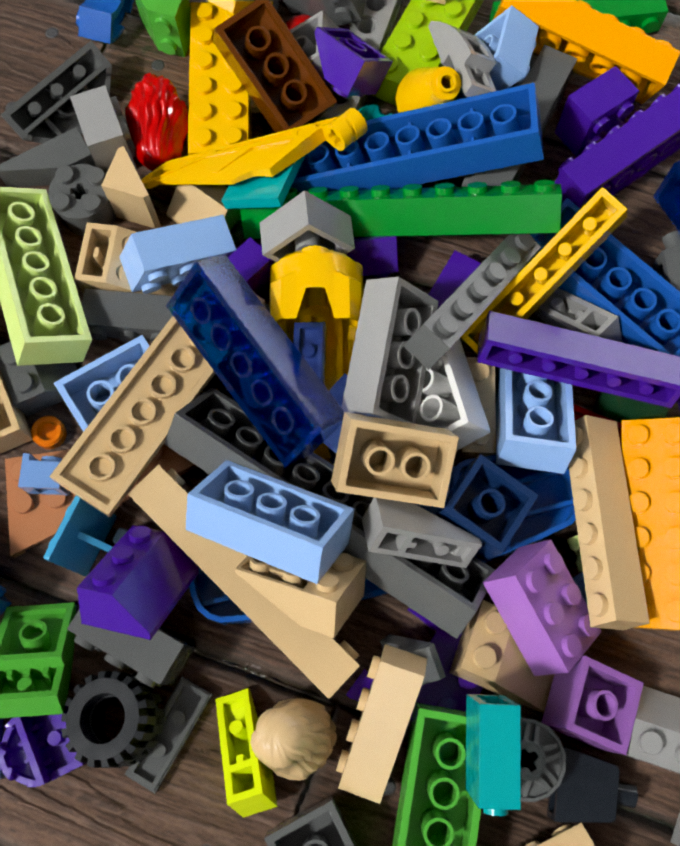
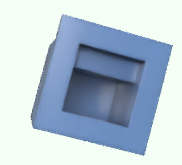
M23 453L18 487L29 494L69 496L70 491L49 477L62 461V458L43 456L41 461H39L31 454Z

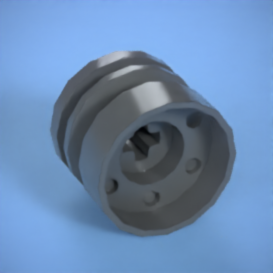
M520 717L521 750L531 753L527 758L529 765L527 767L521 765V801L537 802L549 797L561 785L566 772V753L560 738L549 726L535 719Z

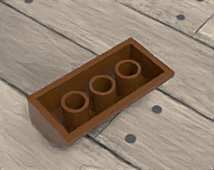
M256 0L214 28L213 43L275 133L314 123L337 103V100L270 0Z

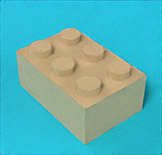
M344 412L331 482L337 492L444 508L459 437L448 429Z

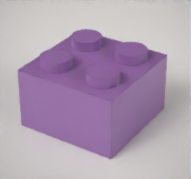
M582 656L569 673L554 675L541 723L549 726L552 730L598 750L627 755L644 683L587 656Z

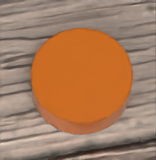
M44 416L33 424L31 436L33 441L41 448L52 450L64 443L67 430L58 418Z

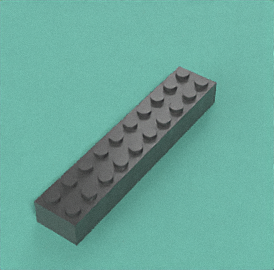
M213 387L174 414L164 444L204 470L207 474L210 475L222 463L229 460L355 508L349 544L342 553L366 560V579L437 625L440 629L457 639L477 612L487 592L483 582L495 571L489 565L475 556L466 568L369 552L362 518L374 497L337 492L331 482L334 465Z

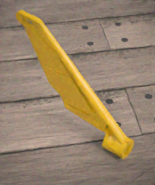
M349 108L343 114L334 118L166 161L142 178L141 181L146 189H151L158 185H233L251 177H273L314 150L324 141H327L338 151H343L354 141L366 134L368 131L367 123L358 110Z

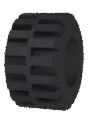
M101 671L98 673V676L90 675L86 677V685L78 684L73 689L76 695L74 698H67L65 705L69 709L67 713H62L61 721L66 722V728L61 731L62 737L69 738L70 740L65 745L68 751L77 752L75 759L80 763H87V766L93 768H121L136 764L135 760H143L149 755L146 748H155L158 741L154 737L156 733L162 734L164 725H159V718H163L165 715L164 709H158V704L162 702L160 694L152 693L155 687L152 688L135 678L136 675L117 671ZM118 698L124 707L125 721L118 736L111 741L104 732L103 717L107 707Z

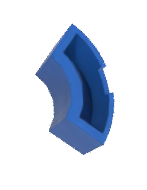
M85 0L79 6L76 15V23L79 27L78 36L108 44L114 43L125 29L121 23L125 12L131 13L134 0Z

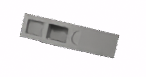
M431 21L428 27L443 66L451 67L459 74L464 95L472 97L496 91L489 74L496 61L486 44L472 33L447 23Z

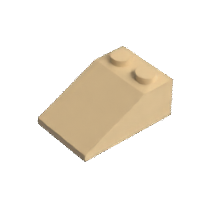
M482 600L477 612L464 628L449 672L452 675L477 684L499 695H504L543 714L555 675H533L496 606L485 600Z

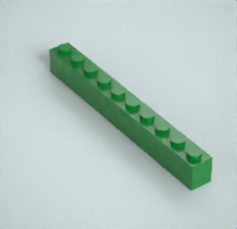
M539 180L534 185H521L518 181L502 182L501 186H487L485 182L469 183L468 187H454L452 183H440L435 185V188H422L420 184H408L403 186V189H390L388 185H376L371 187V190H359L357 186H345L337 191H328L326 187H314L307 191L350 215L353 237L558 233L560 231L562 190L561 184H555L552 180ZM290 188L282 206L302 192H297L296 188ZM281 207L240 208L244 239L250 237L252 239H261L260 222Z

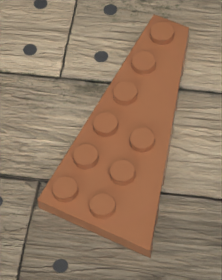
M163 444L131 490L158 464L166 472L172 468L179 476L198 466ZM70 449L34 454L32 456L41 461L43 456H54L63 459ZM23 456L5 459L10 556L14 558L26 553V550L40 543L44 544L50 541L56 534L67 508L76 496L71 492L69 496L29 494L19 488L18 483ZM127 494L119 506L131 499V497Z

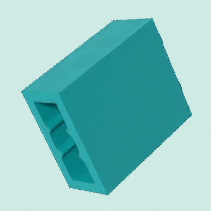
M467 694L466 791L477 807L483 809V813L492 816L508 815V810H521L520 705L504 695Z

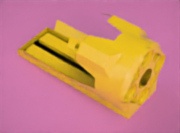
M314 245L287 254L270 267V325L273 322L272 331L277 360L276 428L331 463L328 446L301 423L306 415H292L290 413L294 323L326 322L325 395L344 373L348 375L363 298V266L343 253Z

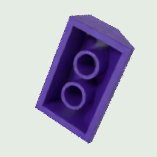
M132 525L77 586L81 624L151 640L198 575L199 567L164 531L150 529L146 526Z

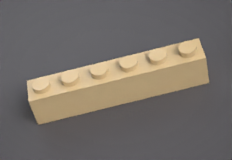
M585 415L575 421L577 450L568 466L590 627L627 630L650 624L618 427L616 421Z

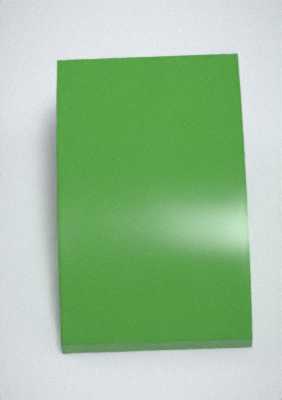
M75 602L6 607L0 625V719L64 713L75 643V634L67 630L76 615Z

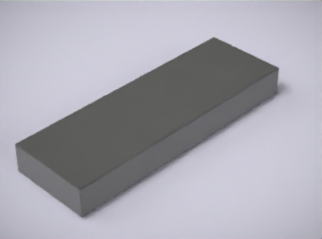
M182 677L163 708L165 717L159 718V725H164L162 734L156 733L154 737L158 741L155 748H146L149 755L143 760H135L136 764L129 766L124 775L154 794L157 793L214 694L189 679Z

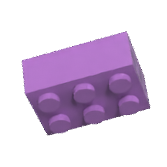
M551 539L519 547L483 582L534 676L569 673L602 632L600 628L590 627L587 604Z

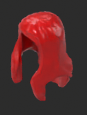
M149 72L144 75L142 81L135 84V89L131 91L132 98L125 107V118L139 162L148 170L154 171L166 161L181 157L184 141L188 133V109L185 101L179 99L177 89L170 79L165 78L163 75L157 76Z

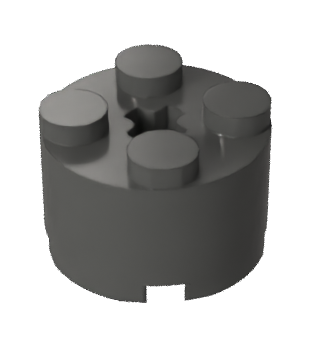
M87 164L61 166L56 170L55 177L49 186L48 196L53 209L69 231L79 236H84L87 222L112 225L117 219L101 186L106 175L99 167Z

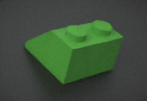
M135 0L141 21L158 51L168 55L185 57L190 46L191 7L189 0Z

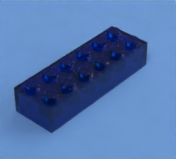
M222 255L196 261L166 307L286 468L311 455L342 424L345 411L228 257Z

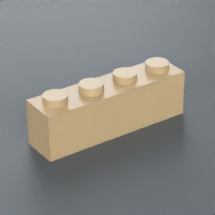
M387 644L384 645L381 657L373 656L367 677L373 679L370 689L365 687L362 689L356 708L362 711L360 720L352 719L346 741L352 742L349 751L342 749L336 771L342 773L338 789L379 804L381 803L425 677L427 658Z

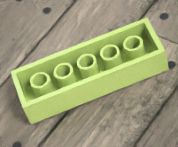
M0 187V302L17 366L83 362L92 342V337L47 190Z

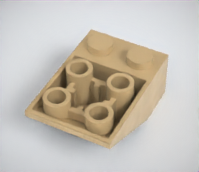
M87 222L74 278L83 293L85 288L132 292L119 257L130 235L136 233L135 231L116 225ZM170 283L162 285V288L155 292L147 293L178 296L179 286L174 287ZM141 290L132 293H143V291Z
M341 553L318 584L250 556H247L235 568V573L299 626L335 638L364 596L367 561L347 553Z

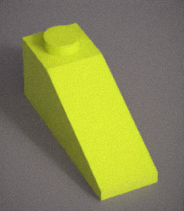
M247 688L215 699L227 805L243 818L278 807L272 769L259 761L250 744L251 735L255 731L258 721L251 691Z

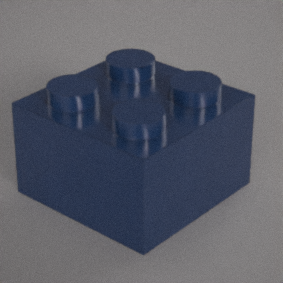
M480 454L466 467L446 497L444 508H439L435 515L480 538L482 546L478 552L490 560L505 551L538 498V495Z

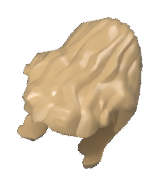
M302 698L278 701L273 708L266 710L259 717L256 729L251 735L250 744L259 761L272 769L277 776L301 781L307 779L310 774H314L318 768L321 769L327 763L326 760L331 755L337 739L335 722L330 719L331 716L325 710V706L317 701Z

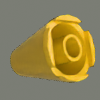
M447 66L421 67L410 71L397 87L395 97L397 111L401 113L456 100L461 88L459 74L453 68Z

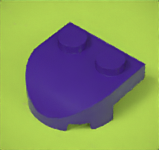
M65 706V711H64V713H67V712H68V707ZM62 714L15 717L5 725L7 729L0 743V769L10 781L15 780L23 785H27V787H37L56 780L87 764L77 761L75 759L77 752H69L65 746L70 740L69 738L62 737L61 730L66 728V722L61 721Z

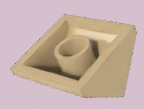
M124 146L118 148L101 185L116 217L154 229L161 227L150 196Z
M177 185L166 214L167 217L177 224L224 215L230 231L241 218L240 209H225L221 201L227 190V187L224 185Z

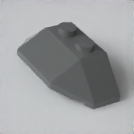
M89 41L0 116L24 141L42 144L75 127L82 134L70 96L104 85L110 96L112 65L96 45Z

